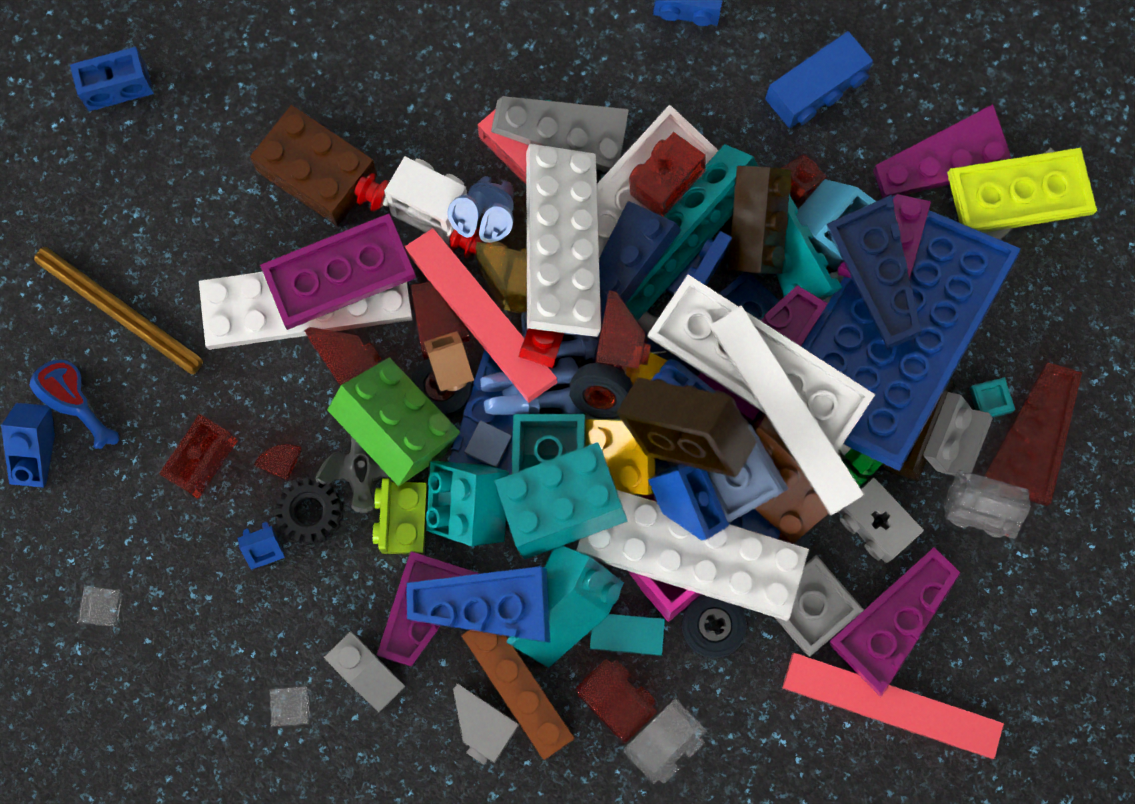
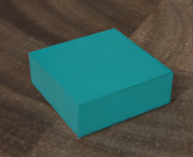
M1005 377L972 385L969 388L976 410L990 413L992 418L1015 411Z

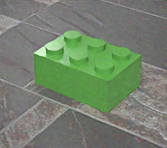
M390 357L342 384L327 409L397 486H400L430 466V461H437L445 456L460 434V431Z

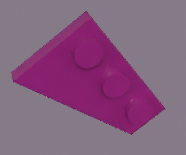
M410 551L376 656L411 667L441 626L407 619L406 583L475 575L478 573Z

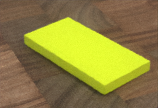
M1081 148L951 168L948 171L959 223L982 233L1088 216L1097 212Z

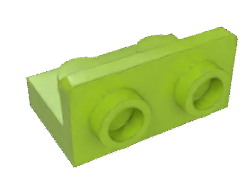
M382 478L381 488L375 489V509H380V523H374L373 544H378V549L382 554H409L412 551L425 555L427 483L404 482L397 486L389 478Z

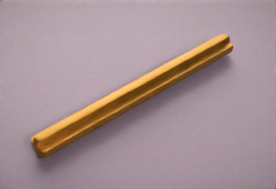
M42 247L35 254L34 260L38 265L188 373L195 374L201 368L203 360L198 355L52 250Z

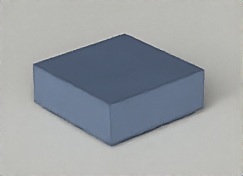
M479 421L464 453L489 466L498 468L512 440V435L483 421Z

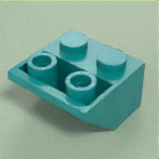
M430 461L426 531L469 546L504 542L506 515L495 480L508 476L509 471L483 464Z

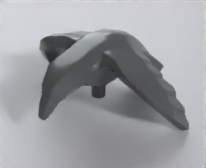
M351 436L350 453L333 452L320 467L315 480L321 484H330L333 480L349 482L353 492L351 508L360 513H367L375 507L371 493L373 481L379 480L382 477H390Z

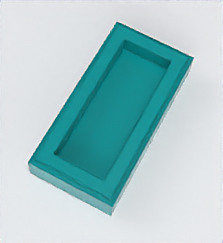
M608 614L591 630L590 650L662 656L665 619Z

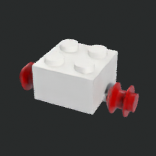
M404 156L390 182L384 180L379 184L375 182L376 175L371 173L368 177L363 176L357 183L355 195L358 196L357 203L359 205L367 200L371 202V211H376L383 206H389L392 216L424 232L434 228L443 241L450 244V249L453 252L459 247L464 249L465 258H468L471 254L477 255L481 250L484 241L480 239V227L476 229L472 237L466 238L452 227L448 219L450 203L460 195H467L466 186L456 176L451 174L444 176L434 171V168L426 161L421 159L414 161Z

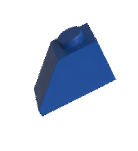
M679 464L648 479L662 514L701 541L709 539L729 526L706 470Z

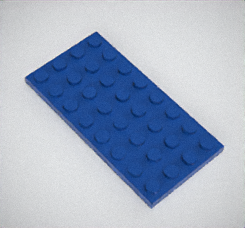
M929 210L910 277L921 335L888 350L853 280L843 277L840 282L842 289L833 294L801 346L875 394L843 445L900 471L1017 260L1021 248Z

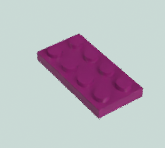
M390 214L260 265L287 330L416 278Z

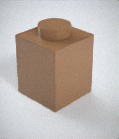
M458 331L424 341L440 391L446 389L448 391L459 390L465 387L468 382L474 381Z

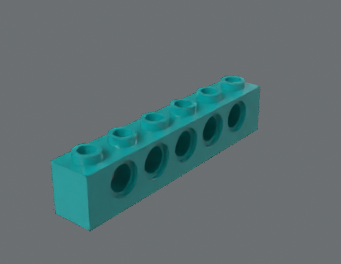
M724 144L660 215L676 222L681 231L619 312L618 317H623L635 324L701 251L708 238L711 239L733 215L737 166L759 167L754 156Z

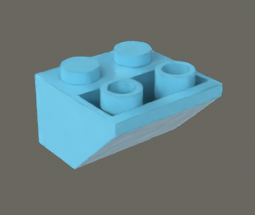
M824 179L799 208L797 218L800 224L803 226L807 225L813 237L810 241L816 252L823 253L829 263L828 266L836 271L843 263V260L827 230V223L876 201L858 187Z

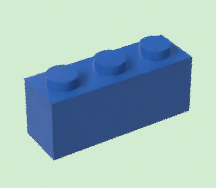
M847 31L770 84L765 100L789 129L797 123L803 125L816 115L817 109L825 104L829 107L836 103L843 96V91L851 86L855 89L862 85L869 77L868 72L873 60L851 33Z

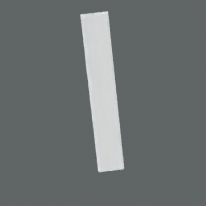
M738 307L711 324L710 329L829 514L833 515L864 495L743 307Z

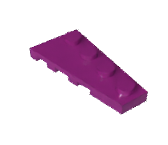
M991 105L877 164L873 171L883 199L890 195L892 197L897 194L908 195L949 185L948 171L951 168L1012 158L995 108Z
M797 285L769 310L760 321L801 347L826 308L827 303ZM700 373L697 376L715 391H721L731 396L742 417L752 423L759 409L704 373Z

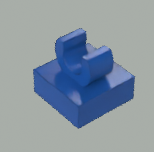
M267 522L262 523L263 529L253 533L248 528L244 529L243 536L237 538L239 549L251 570L285 558L283 547L273 527L269 526Z

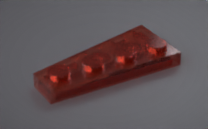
M1049 362L1043 367L979 486L1045 506L1051 504L1082 372Z

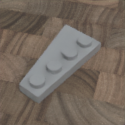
M502 96L497 100L491 132L527 145L536 144L595 153L596 169L608 173L621 156L629 109Z

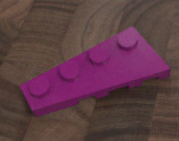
M933 547L830 640V646L882 697L957 581L960 572Z

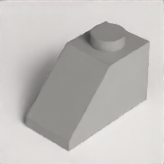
M351 631L324 657L378 712L406 687L359 637Z
M457 683L453 691L462 739L464 743L470 746L466 753L484 765L488 759L496 763L520 725Z

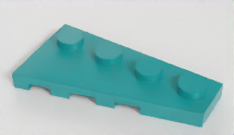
M789 195L788 225L784 248L785 259L782 274L776 273L783 296L785 297L798 285L823 301L841 290L842 286L837 278L832 279L826 270L829 263L824 254L817 253L810 241L813 235L807 225L803 226L800 224L797 218L798 209Z

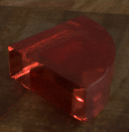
M292 444L274 446L263 452L255 461L254 466L288 481L302 448Z

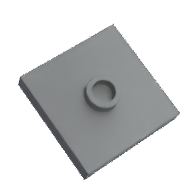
M815 555L804 565L789 620L785 621L776 617L775 619L802 651L810 657L864 609L821 559Z

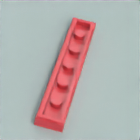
M434 228L405 246L409 257L528 403L557 384V377L547 366L518 357L524 337Z
M793 653L782 686L783 689L990 759H995L1004 723L891 685L888 686L883 696L880 697L859 674Z

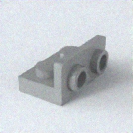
M948 392L923 456L937 472L968 479L992 422V416L990 413L971 409L962 395Z

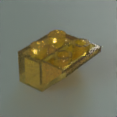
M497 241L492 243L486 242V244L477 242L475 249L479 271L503 309L521 314L522 312H527V248L516 251L507 249L506 245Z

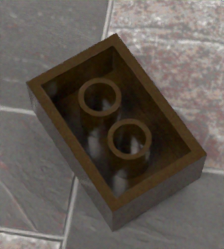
M638 377L616 412L646 456L730 477H738L757 443L748 427L747 421L736 407L734 399L721 391L712 393L699 390L691 385L683 387L669 384L661 379L649 380Z

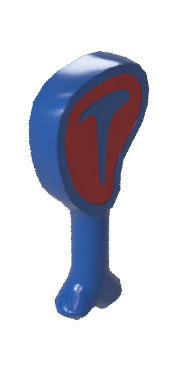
M53 360L40 366L33 373L29 384L32 392L44 404L55 411L77 416L93 434V447L95 449H102L105 444L115 445L119 442V433L105 427L88 407L87 398L81 391L82 377L74 364L66 360Z

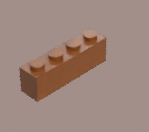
M469 630L461 635L543 760H546L574 740V737L514 647L506 643L508 640L506 636Z

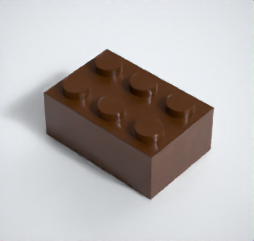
M293 105L287 109L250 156L258 173L337 227L357 202L358 196L355 195V188L359 180L363 176L368 177L371 173H374L376 176L378 175L373 159Z
M764 413L751 426L789 489L754 509L794 544L829 512Z

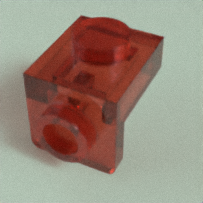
M805 154L782 167V169H792L791 191L789 195L795 205L803 196L816 189L827 178L818 165Z

